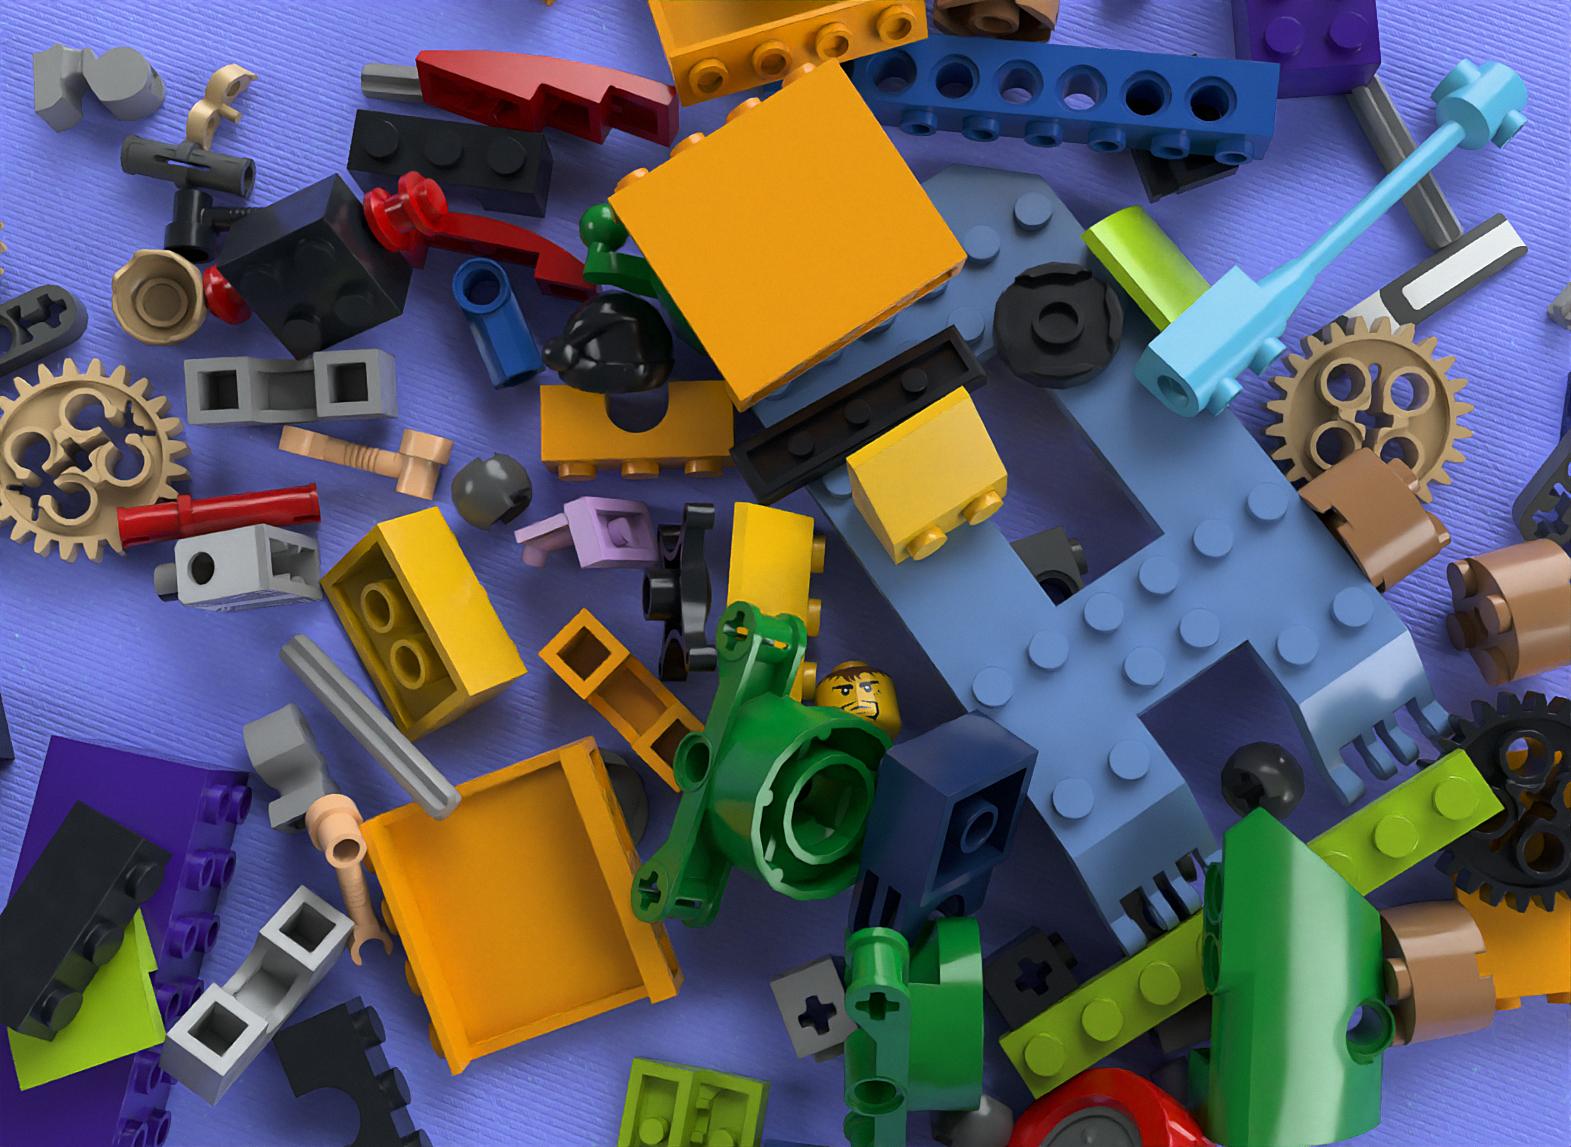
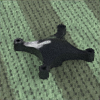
M685 503L682 525L659 524L657 528V545L661 555L662 568L645 569L642 583V609L645 621H664L661 655L658 661V677L660 682H686L688 672H714L716 669V647L714 644H707L704 630L712 603V586L704 560L703 544L705 530H712L714 527L715 509L713 503Z

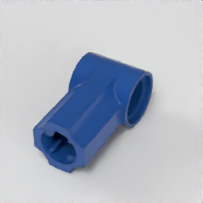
M481 257L470 259L460 265L453 276V295L461 306L494 389L500 390L518 386L533 380L538 374L546 371L516 298L515 289L503 268L493 260ZM488 280L500 284L499 295L490 304L480 306L470 302L471 291L475 285Z

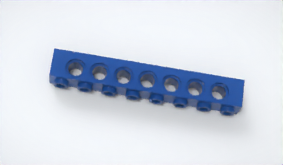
M928 33L927 39L839 64L880 125L899 127L904 133L914 136H931L937 131L962 133L965 138L978 142H991L1002 136L1024 138L1026 143L1042 148L1056 147L1062 142L1087 144L1089 149L1099 153H1118L1125 148L1151 150L1154 156L1164 159H1181L1189 154L1215 156V160L1223 164L1244 165L1253 160H1263L1273 138L1281 63ZM891 77L901 78L908 83L905 88L895 93H887L878 88V85L883 80ZM784 79L763 86L765 99L783 89L781 84ZM949 83H961L970 90L960 98H948L939 92L943 86ZM1020 88L1029 92L1032 98L1022 104H1012L1004 100L1001 95L1009 89ZM1072 94H1084L1090 97L1095 104L1088 109L1077 110L1068 106L1064 99ZM1136 99H1145L1152 102L1158 111L1151 115H1138L1127 104ZM1197 105H1209L1220 113L1221 118L1216 121H1204L1196 117L1191 108Z

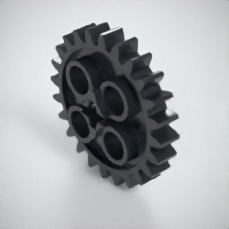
M1527 690L1521 704L1516 694L1504 691L1498 692L1497 711L1488 702L1477 699L1471 701L1474 721L1470 722L1463 717L1451 714L1447 718L1455 733L1452 739L1449 740L1432 734L1429 737L1432 745L1441 753L1437 761L1457 748L1464 750L1505 808L1437 850L1436 852H1444L1437 859L1434 867L1447 876L1459 872L1454 886L1469 895L1480 887L1479 899L1490 906L1497 907L1505 896L1508 907L1519 913H1525L1531 897L1537 907L1547 912H1552L1555 906V892L1571 901V807L1567 808L1564 802V790L1571 781V700L1555 696L1547 706L1544 693ZM1523 738L1528 746V756L1519 768L1511 770L1507 763V751L1515 740ZM1560 751L1562 758L1559 763L1554 764L1555 752ZM1417 759L1416 765L1424 770L1437 761ZM1524 790H1526V796L1533 801L1531 808L1525 811L1526 807L1523 803L1518 801ZM1541 832L1544 838V849L1535 861L1526 863L1523 856L1524 846L1532 835ZM1498 838V848L1491 851L1489 847L1490 842Z

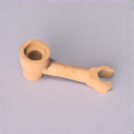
M284 425L278 449L322 461L346 465L347 467L351 466L359 470H369L371 473L375 472L379 475L398 479L396 492L432 501L441 465L448 466L454 441L415 430L404 429L399 451L395 453Z
M330 794L319 798L309 807L305 815V826L313 845L318 850L324 852L327 861L335 869L347 916L355 922L346 946L353 962L361 966L362 961L359 948L363 942L372 938L380 939L389 956L393 949V942L385 924L375 915L361 860L366 854L367 846L358 825L363 823V819L352 799L341 794Z

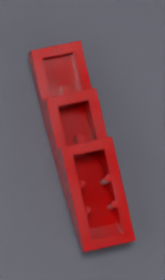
M421 50L415 58L424 103L487 126L541 133L547 125L603 145L612 128L668 148L679 132V97L676 88L617 69L550 56L488 50Z

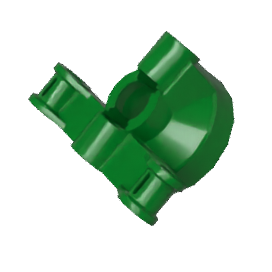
M736 601L730 604L723 612L716 630L719 686L704 731H693L687 734L680 741L674 756L673 775L676 784L684 792L668 840L638 869L633 879L631 905L634 914L640 921L658 923L665 918L681 920L685 926L690 928L702 929L708 927L718 914L732 867L754 877L774 891L798 901L829 899L855 884L866 836L865 823L872 810L879 779L877 774L878 766L885 751L892 748L894 744L886 731L837 706L806 707L789 697L807 645L806 627L803 621L796 615L780 613L776 616H770L761 613L754 604L745 601ZM743 627L749 629L748 634L745 635L738 633L737 628ZM775 640L786 643V647L784 649L775 647ZM657 883L658 889L652 888V885ZM694 901H699L700 905L695 907Z
M935 917L934 920H926L915 945L910 950L907 940L900 933L892 929L882 927L864 928L851 935L847 925L844 933V981L847 987L844 996V1007L846 1014L862 1028L848 1035L844 1043V1100L852 1111L845 1116L843 1132L845 1138L851 1143V1147H905L907 1112L980 1110L983 1079L984 1015L982 957L978 922L976 917Z

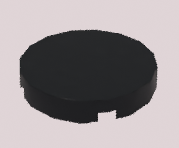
M1049 262L1026 269L1015 277V282L1008 286L1005 292L1003 290L995 305L992 336L999 358L1016 377L1036 387L1064 390L1086 384L1108 368L1120 347L1124 315L1116 292L1106 281L1104 285L1098 278L1092 276L1091 270L1078 264Z

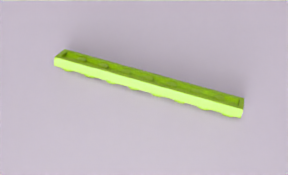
M1457 748L1312 839L1306 845L1362 896H1365L1505 808L1466 752ZM1203 909L1183 920L1170 931H1166L1148 942L1147 947L1131 958L1128 956L1124 957L1081 984L1015 1031L1010 1029L1000 1035L999 1043L1035 1099L1040 1098L1208 993L1203 982L1201 963Z

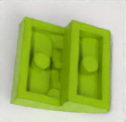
M1141 205L1124 208L1091 226L1080 236L1161 332L1211 288L1209 283Z
M140 907L125 928L124 940L116 955L99 968L83 992V1002L79 1012L70 1024L58 1031L52 1042L21 1034L7 1027L21 1091L164 1042L166 1031L149 977V972L158 970Z
M635 1057L632 1060L617 1147H760L771 1081L688 1064Z

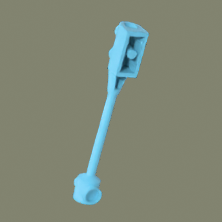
M1467 58L1463 59L1447 74L1430 96L1438 104L1435 118L1439 128L1297 259H1292L1281 265L1256 283L1235 265L1147 345L1131 374L1168 409L1180 416L1194 417L1203 408L1208 410L1214 417L1218 416L1243 390V387L1234 379L1247 367L1259 377L1285 351L1287 347L1278 338L1285 332L1286 323L1313 285L1315 277L1456 146L1465 150H1478L1491 141L1499 149H1502L1523 128L1528 119L1520 112L1527 104L1528 94L1521 77L1513 69L1499 62H1485L1477 67Z

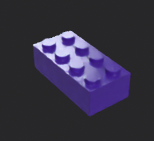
M1231 0L1236 60L1281 63L1277 99L1353 94L1351 89L1361 86L1367 88L1382 63L1376 0Z

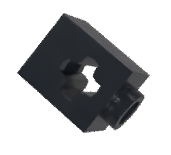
M1032 925L982 960L983 989L1006 1024L1015 1031L1080 986L1069 971L1078 965V962L1056 931L1046 936L1042 929ZM1024 958L1035 965L1043 963V966L1036 972L1040 983L1034 988H1030L1024 982L1015 985L1014 981L1022 974L1017 964Z

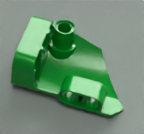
M1259 806L1223 833L1222 862H1211L1205 876L1201 963L1206 991L1209 995H1213L1211 1048L1190 1049L1188 1052L1186 1109L1196 1117L1208 1140L1225 1147H1310L1347 1140L1365 1134L1381 1123L1384 1051L1393 1041L1396 1031L1394 1015L1385 1004L1380 913L1321 857ZM1358 1006H1362L1361 1020L1357 1026L1347 1030L1348 1022L1354 1010Z

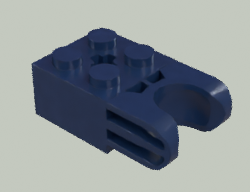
M978 709L948 723H942L931 731L905 743L897 744L885 751L878 766L877 774L879 779L872 810L865 823L866 836L848 913L850 934L852 935L864 928H889L900 933L907 940L910 950L915 945L923 924L934 909L941 912L945 917H968L978 911L984 903L993 867L1009 859L1039 751Z

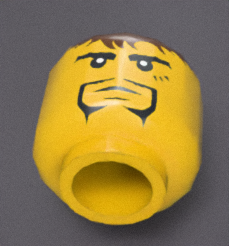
M847 661L834 667L831 674L825 676L816 685L814 706H837L886 731L892 742L899 736L902 729V719L896 688L889 674L879 668L869 667L868 664L862 661Z

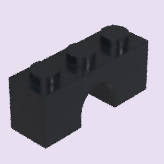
M357 109L346 169L364 194L375 188H382L389 194L394 195L399 192V178L406 173L415 171L425 179L430 178L434 180L441 190L461 193L476 199L486 211L545 218L554 159L543 133Z
M361 996L282 1030L272 1037L273 1044L295 1098L319 1088L333 1087L346 1092L357 1104L361 1120L360 1129L355 1141L344 1147H433L427 1133L422 1128L415 1130L406 1108L411 1103L407 1082L399 1068L393 1067L390 1069L381 1044L386 1041L382 1021L371 1005L364 1006Z

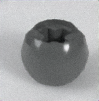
M494 452V457L485 462L479 457L471 461L458 472L451 485L452 502L458 515L471 526L490 531V526L499 520L505 525L510 523L530 505L532 500V482L526 469L509 455Z
M1258 741L1241 746L1230 756L1221 772L1222 795L1231 809L1242 818L1260 806L1276 820L1286 819L1296 809L1305 793L1304 773L1296 758L1279 744Z
M982 1092L979 1111H932L930 1117L932 1138L947 1147H1007L1014 1128L1013 1111L1007 1105Z

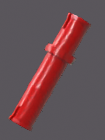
M316 482L304 486L250 491L193 500L191 493L177 495V502L129 508L117 507L118 528L123 549L137 545L181 540L257 524L282 527L313 522L315 524L321 523Z

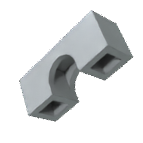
M378 348L313 352V357L304 358L300 361L296 359H259L250 356L183 360L188 425L216 429L398 418L395 356Z
M301 885L259 931L251 952L222 988L213 982L166 1034L158 1067L214 1107L341 958L355 922L304 885Z

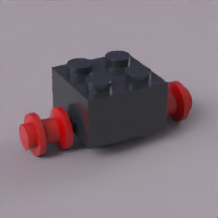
M411 171L399 178L398 193L391 195L382 188H375L364 195L362 205L338 173L322 179L232 223L218 264L207 268L203 274L206 307L211 314L221 318L230 325H239L248 321L253 310L297 361L313 355V352H320L403 314L413 268L399 251L409 245L410 231L416 228L427 236L435 235L443 230L445 224L444 215L448 212L444 193L434 180L430 178L425 179L418 172Z

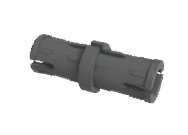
M129 134L125 138L121 149L120 161L124 173L174 182L179 190H196L198 187L233 193L247 198L254 187L256 166L253 159L202 150V146L198 142L185 140L176 145ZM168 161L189 164L192 166L202 168H209L210 171H202L175 164L172 165L168 164Z

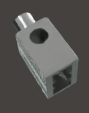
M257 524L178 540L174 547L175 562L159 564L154 571V587L158 597L164 602L179 600L181 605L185 607L215 612H235L323 601V590L319 581L321 579L318 539L267 524Z

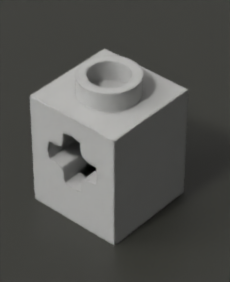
M829 953L771 976L769 984L798 1060L812 1054L815 1063H821L843 1055L846 1037L859 1029L857 1022H854L846 1014L844 1007L845 990L831 954ZM817 995L821 1004L833 1002L835 1008L827 1012V1025L817 1027L813 1019L802 1021L799 1015L806 1011V999L810 996Z

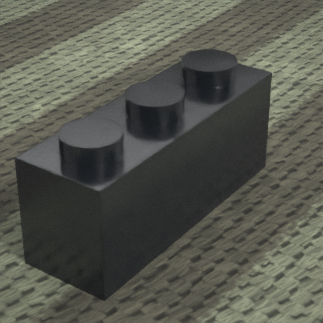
M77 800L0 915V1022L15 1032L52 1042L58 1031L70 1024L79 1012L83 1002L82 994L99 968L109 962L120 949L124 940V930L140 905L150 899L159 889L165 876V867L174 854Z

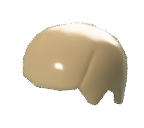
M159 249L135 251L133 257L112 277V311L122 330L145 345H178L192 337L202 327L208 316L203 276L195 265L178 253Z

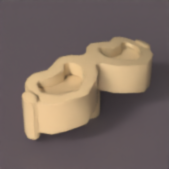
M235 63L226 65L213 73L206 86L205 97L198 101L188 113L186 124L187 136L185 140L198 142L201 144L202 150L211 151L213 135L220 124L221 118L224 117L235 124L240 122L242 113L231 108L230 105L234 102L237 95L250 85L251 81L258 79V76Z

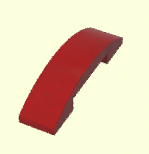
M447 212L444 215L445 224L441 232L427 236L416 228L410 231L409 245L399 251L412 268L424 270L429 247L535 268L534 279L542 294L584 303L589 297L603 292L601 285L591 284L583 279L582 275L585 264L567 250L527 229L484 216Z

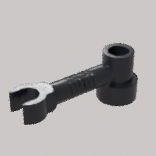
M194 189L178 190L174 193L172 223L165 227L164 250L178 253L192 264L212 262L215 260L217 236H220V232H229L233 222L264 207H212L213 198L208 193Z

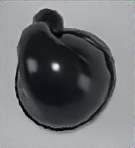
M610 289L589 297L570 315L562 334L551 338L543 346L542 362L550 370L557 371L559 378L568 386L581 391L596 394L642 392L660 388L669 379L675 365V358H673L674 343L671 332L657 308L638 294Z

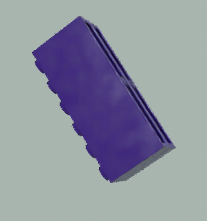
M51 735L7 904L77 800L174 854L165 867V876L159 889L150 899L140 905L158 970L149 972V977L167 1034L204 993V981L198 979L204 953L208 954L211 952L219 934L220 916L215 914L220 890L225 889L229 885L234 874L236 852L231 850L236 826L244 823L250 810L252 789L247 786L250 772L107 740ZM0 1022V1147H162L171 1125V1112L166 1111L165 1108L171 1085H175L178 1082L158 1067L164 1042L21 1091L7 1026Z

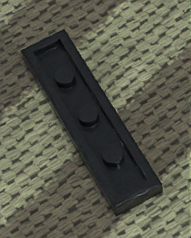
M953 324L728 449L758 504L768 507L846 463L848 456L957 388L963 386L968 394L985 386L987 384V374Z

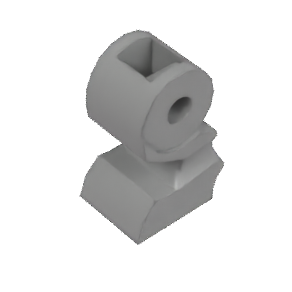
M55 43L48 50L33 53L35 113L57 133L73 128L84 117L81 99L86 91L93 90L98 99L119 121H137V119L147 117L158 110L165 100L166 87L164 80L144 56L133 48L116 47L108 50L99 58L90 47L80 50Z
M290 703L256 721L244 724V742L253 768L270 788L277 789L281 798L270 802L268 805L272 829L292 836L306 831L305 815L309 807L323 796L330 794L342 795L338 784L329 777L327 771L328 761L321 752L317 751L316 740L305 715L295 703Z

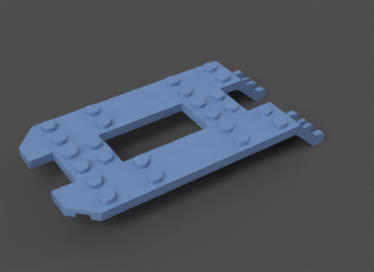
M953 163L920 185L968 255L961 272L748 409L764 430L953 324L979 363L982 364L998 353L992 336L995 305L1003 290L1005 292L1007 287L1015 282V277L1034 266L1049 262L1078 264L1091 270L1092 276L1098 278L1104 285L1106 281L1116 292L1124 315L1120 347L1108 368L1083 385L1064 390L1043 389L1159 538L1058 606L1054 605L990 517L976 525H970L968 521H965L946 533V542L931 555L917 561L910 556L896 565L853 502L847 463L804 487L964 713L968 714L978 709L1039 751L1026 800L1063 850L1102 922L1124 953L1131 958L1147 947L1146 942L1148 940L1133 919L1130 920L1120 901L1138 890L1140 896L1148 905V910L1161 929L1170 931L1179 925L1180 921L1153 879L1159 875L1182 909L1189 916H1192L1202 909L1201 904L1203 902L1193 886L1181 876L1175 863L1192 852L1195 860L1203 869L1204 876H1206L1211 862H1222V851L1219 849L1187 782L1139 719L1141 715L1244 646L1285 699L1318 775L1335 797L1346 807H1349L1365 796L1366 788L1360 777L1344 762L1340 753L1342 748L1353 742L1355 749L1364 759L1370 772L1377 779L1386 781L1397 774L1398 770L1392 758L1377 741L1372 729L1373 727L1376 734L1393 756L1405 766L1417 760L1420 752L1414 740L1398 725L1394 715L1397 710L1406 706L1408 713L1416 721L1420 731L1428 740L1431 734L1447 739L1454 734V731L1449 724L1448 713L1436 700L1409 629L1227 406L1216 417L1205 408L1191 418L1180 416L1168 409L1131 374L1147 345L1161 331L1080 238L1085 229L1042 176Z

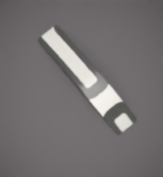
M1497 213L1330 323L1336 322L1346 336V326L1350 318L1362 316L1369 333L1375 318L1388 316L1391 323V335H1393L1401 325L1412 323L1416 326L1526 254L1528 248L1502 213ZM1321 328L1320 330L1312 334V336L1316 337L1324 344ZM1334 367L1328 376L1331 379H1336L1345 371L1342 368Z

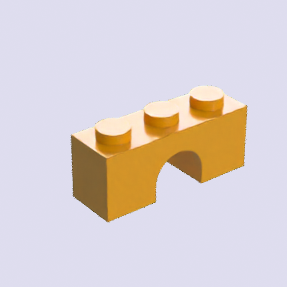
M725 380L668 382V409L662 421L648 431L632 433L618 428L612 422L611 397L609 394L585 392L568 385H540L541 461L549 472H558L559 480L571 482L595 480L596 471L621 470L622 478L631 480L658 478L659 469H685V476L692 478L719 477L723 475V467H736L728 449L736 446L735 405L726 393Z
M584 607L538 655L584 701L594 707L630 743L631 748L677 794H683L684 791L678 787L673 775L675 752L680 741L687 734L693 731L703 732L705 725Z

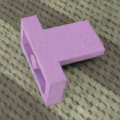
M584 496L564 504L565 512L514 531L517 543L525 544L520 561L539 568H545L549 552H556L575 545L581 568L642 569L661 562L656 536L646 502Z

